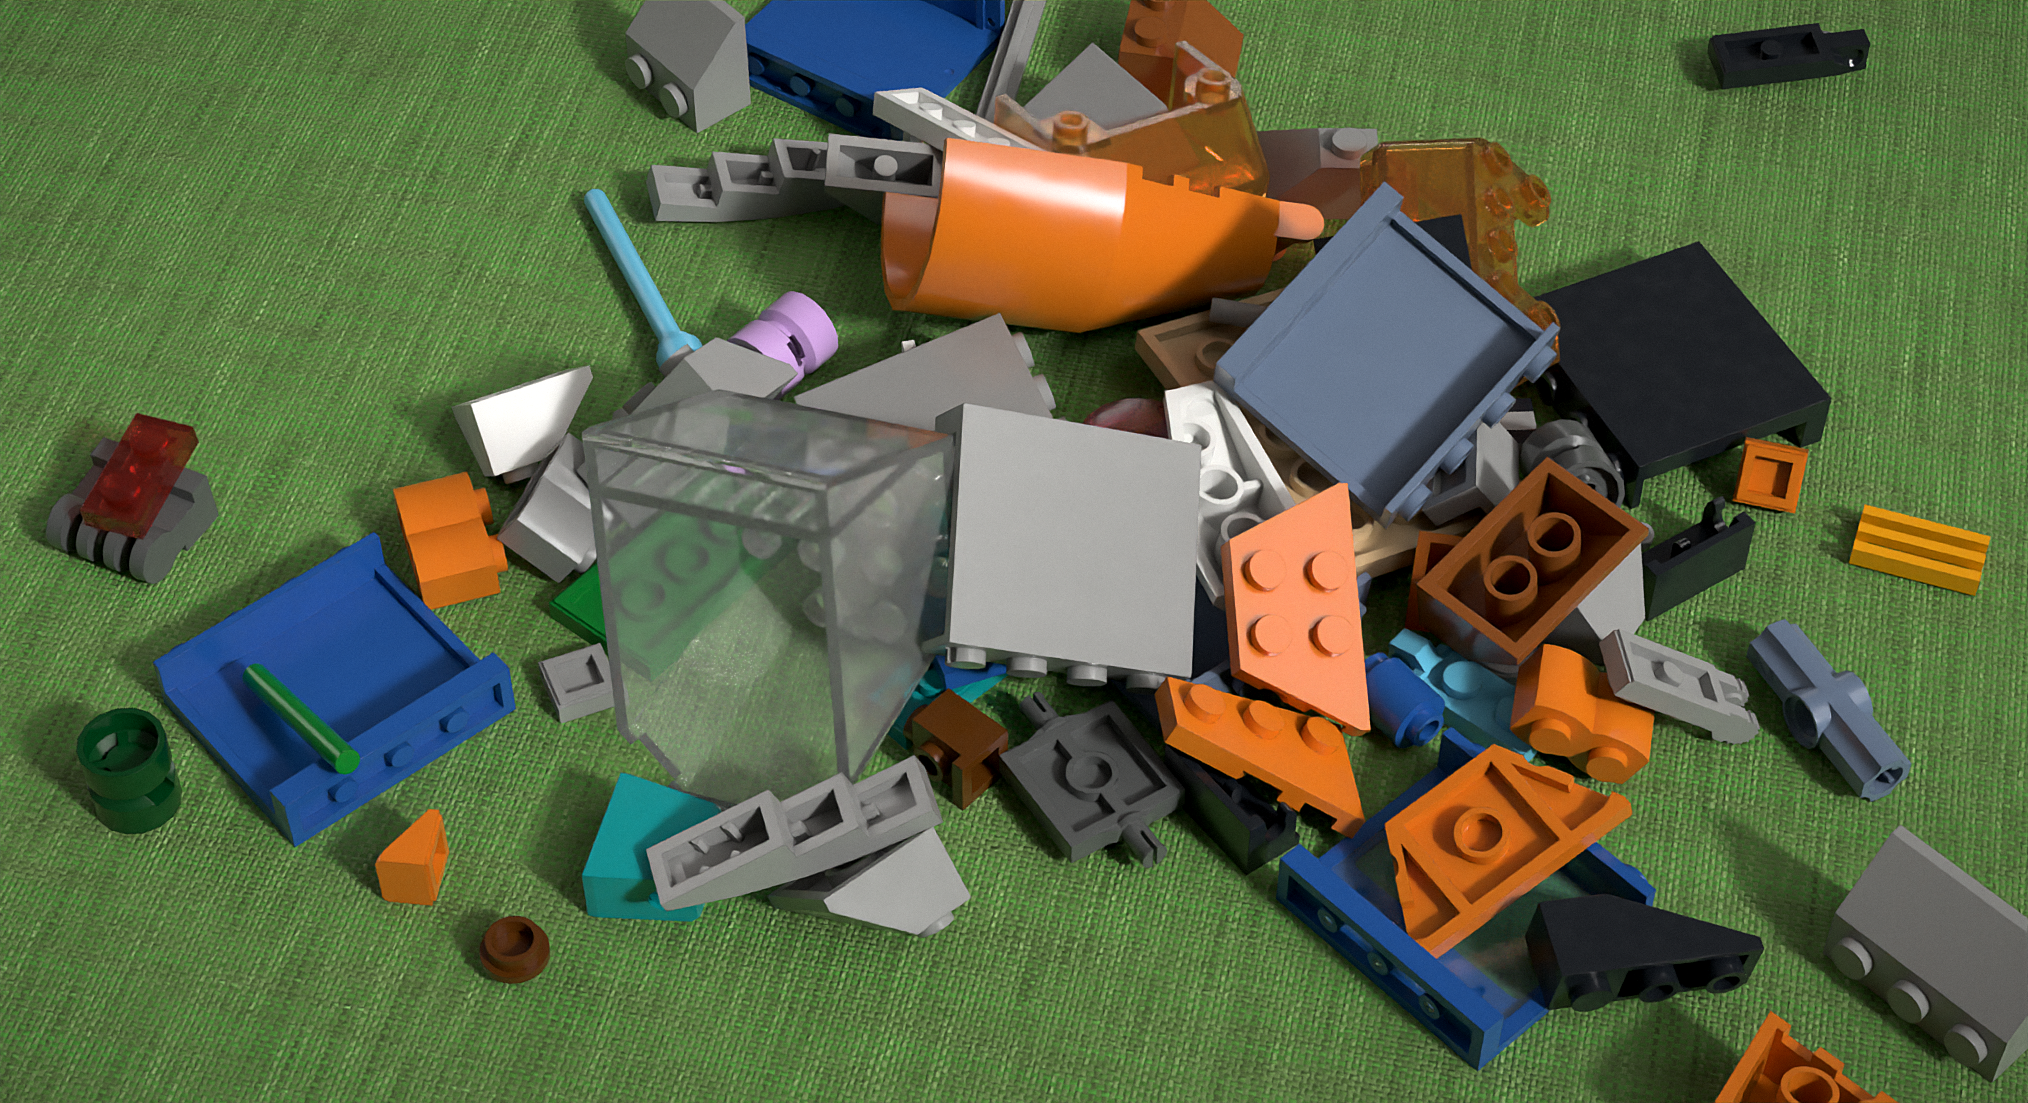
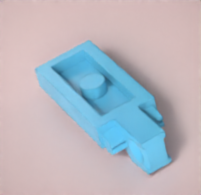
M1406 628L1389 643L1388 657L1401 659L1444 699L1445 708L1442 714L1444 724L1453 727L1461 735L1474 743L1480 744L1485 749L1496 744L1523 755L1528 762L1539 752L1520 740L1510 730L1516 687L1478 663L1468 661L1456 651H1452L1449 646L1439 644L1435 648L1430 640Z

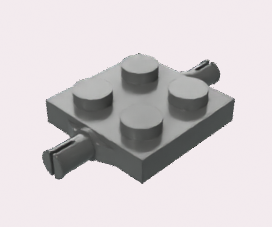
M1034 692L1033 699L1030 695L1026 696L1022 700L1019 710L1037 732L1027 742L999 755V772L1070 863L1111 843L1120 841L1127 843L1145 868L1153 867V860L1156 865L1160 863L1167 854V848L1158 840L1148 825L1185 806L1186 789L1113 700L1083 714L1059 717L1041 692Z

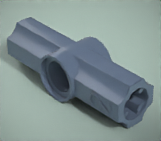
M1786 619L1766 626L1764 631L1750 642L1746 657L1782 700L1784 719L1795 740L1808 749L1819 746L1860 798L1867 797L1871 802L1890 794L1901 781L1907 778L1912 763L1874 719L1871 698L1859 677L1848 670L1836 673L1797 624H1789Z

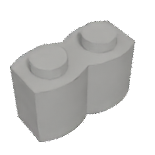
M567 433L543 458L529 480L523 495L507 517L497 536L499 541L558 583L573 570L582 575L591 566L603 547V543L596 539L601 528L605 531L608 530L618 519L613 511L576 471L590 457L593 451L570 433Z

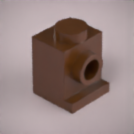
M948 688L929 705L923 704L919 706L908 717L903 728V735L913 743V755L925 767L929 779L936 782L942 781L953 789V804L962 811L1002 777V774L999 772V755L1008 751V730Z

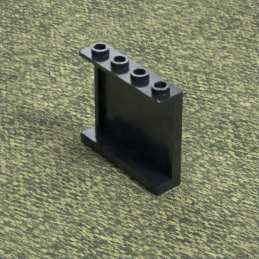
M1700 241L1513 304L1544 331L1552 322L1560 327L1551 347L1558 355L1534 382L1537 392L1543 403L1547 406H1552L1561 419L1577 421L1589 428L1623 479L1624 501L1630 509L1639 507L1644 480L1744 445L1746 437L1760 439L1786 430L1800 448L1821 441L1832 398Z

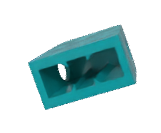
M620 773L582 873L588 916L692 922L699 918L705 903L666 911L661 906L646 849L721 813V809L713 802L631 774Z

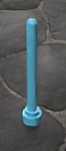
M600 189L589 190L584 196V204L659 341L656 354V362L659 368L670 356L686 344L693 351L702 347L703 345L696 336L680 331L606 194Z

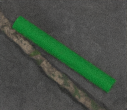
M255 663L245 669L242 676L243 683L338 773L343 775L350 774L358 767L360 762L358 752L264 665Z

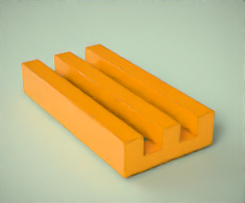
M1864 504L1849 564L1975 596L1991 536Z

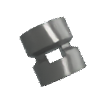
M1556 420L1548 422L1533 431L1524 442L1519 456L1520 471L1524 478L1548 457L1621 508L1625 496L1624 481L1588 427L1573 420Z

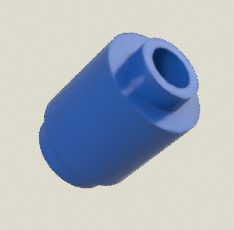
M1376 653L1365 659L1370 721L1398 748H1408L1413 745L1423 746L1431 741L1438 734L1444 723V717L1442 716L1445 708L1444 699L1401 659L1389 658L1384 653Z

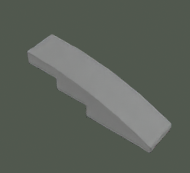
M773 138L768 156L712 151L707 169L651 165L646 180L655 221L726 222L769 219L834 209L845 206V204L824 191L827 142Z
M913 755L854 785L841 772L782 802L768 789L647 848L646 852L660 904L666 911L737 897L804 878L882 850L941 824L943 820L926 769L916 756Z

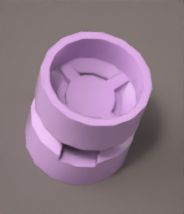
M794 291L783 294L761 312L758 320L749 322L727 340L733 344L788 363L798 373L769 404L781 400L801 383L804 375L813 373L831 358L838 349V335L825 311L811 298Z

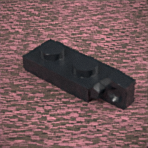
M1819 23L1712 35V38H1709L1707 54L1721 88L1731 89L1830 77L1866 69L1871 43L1864 29L1831 33L1829 31H1822Z

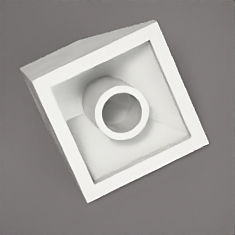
M589 366L566 369L452 407L454 416L484 476L502 474L505 484L531 477L539 466L538 461L543 460L546 454L564 437L593 378Z

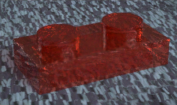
M136 413L79 510L85 525L143 540L199 443L194 427Z

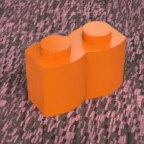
M463 472L393 489L398 520L420 597L430 610L501 593L497 573L508 571V564L503 543L497 539L498 534L488 536L485 526L494 524L485 487L474 490L468 472Z
M1543 644L1518 668L1510 730L1520 740L1539 752L1566 756L1578 769L1598 781L1623 784L1649 762L1655 710L1634 702H1627L1615 696L1608 683L1607 673L1600 672L1591 661L1582 655L1560 646Z

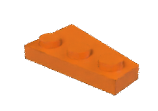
M1169 676L1165 678L1156 691L1155 699L1165 743L1236 780L1244 777L1246 773L1257 777L1277 789V801L1287 803L1298 812L1305 803L1334 817L1331 822V829L1351 839L1366 822L1340 724L1330 722L1322 717H1311L1273 706L1265 701H1254L1215 690L1204 684H1194Z

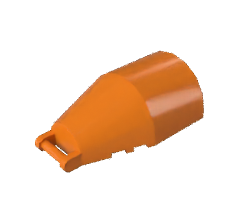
M946 138L943 145L938 199L885 192L883 194L881 267L884 291L894 311L981 321L1000 313L1006 325L1081 333L1211 305L1213 297L1236 300L1254 296L1263 287L1272 263L1282 258L1286 253V249L1295 243L1306 244L1319 237L1323 232L1324 219L1320 211L1310 205L1278 201L1222 186L1214 187L1213 196L1190 191V178L1178 175L1167 176V185L1142 179L1143 167L1130 163Z

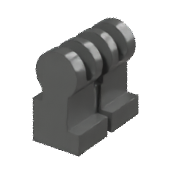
M103 437L90 454L94 465L72 494L62 496L52 508L46 527L47 540L52 546L68 552L77 549L81 557L93 562L103 560L107 567L116 571L126 572L130 569L132 576L150 584L158 583L172 568L177 554L182 549L188 551L219 516L207 476L158 458L154 463L151 454Z

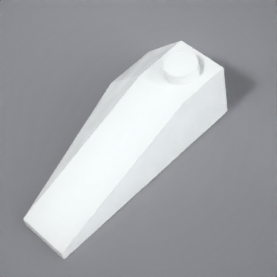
M1211 380L1165 391L1163 404L1168 438L1201 445L1196 575L1212 604L1226 612L1221 546L1231 538L1286 511L1296 504L1234 398Z

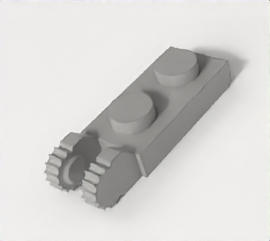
M1621 629L1613 630L1599 643L1607 669V680L1615 696L1627 702H1634L1667 714L1676 720H1683L1710 730L1712 739L1720 742L1726 741V744L1732 743L1735 745L1739 743L1741 745L1743 742H1749L1750 739L1755 738L1756 734H1759L1758 730L1760 727L1755 713H1751L1750 710L1745 711V708L1741 707L1744 706L1745 702H1748L1749 694L1744 681H1741L1740 678L1735 679L1733 675L1715 669L1713 664Z

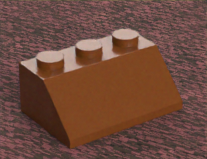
M1546 457L1416 584L1419 624L1468 661L1518 666L1648 536L1649 528L1553 460Z

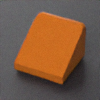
M428 809L378 856L375 867L384 900L430 906L437 900L449 855L443 817L440 815L439 810Z

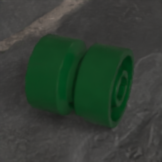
M117 708L98 715L85 725L77 738L76 753L99 821L111 831L126 835L144 834L161 827L169 821L181 805L182 788L176 767L172 761L167 736L160 720L150 712L141 709Z

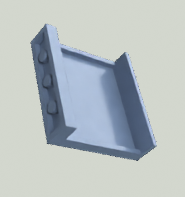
M1384 181L1217 361L1213 381L1334 485L1348 483L1349 498L1387 529L1399 515L1406 521H1409L1421 509L1433 493L1426 485L1441 468L1450 475L1460 466L1474 448V445L1467 439L1482 423H1485L1492 429L1506 415L1516 401L1509 393L1524 376L1534 383L1550 366L1558 355L1551 347L1560 327L1552 322L1545 331L1542 330L1401 212L1400 209L1404 197Z

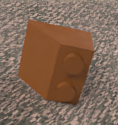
M1131 0L1119 48L1118 64L1161 100L1167 109L1228 116L1244 35L1207 0Z

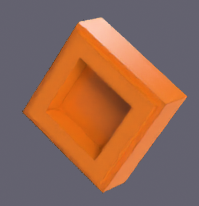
M1746 437L1732 501L1795 514L1809 449Z

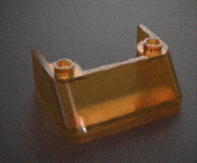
M1185 40L1175 43L1168 112L1105 131L1085 114L1072 110L1061 111L1053 117L1039 121L1007 94L996 96L994 124L1048 152L1142 166V179L1167 185V176L1178 175L1190 178V191L1213 196L1214 187L1222 186L1268 198L1270 172L1241 83L1231 76L1228 71L1219 67Z

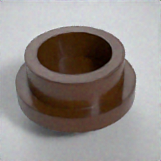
M522 916L504 917L493 923L487 930L480 944V960L483 969L491 978L508 984L523 983L538 976L547 966L550 959L549 940L546 933L532 920Z

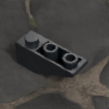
M1606 893L1539 902L1525 934L1526 944L1547 1010L1572 1007L1573 1010L1578 1012H1588L1602 1008L1613 1001L1639 998L1642 1002L1654 1003L1666 1000L1679 992L1706 989L1707 992L1713 994L1726 993L1747 983L1764 951L1759 936Z

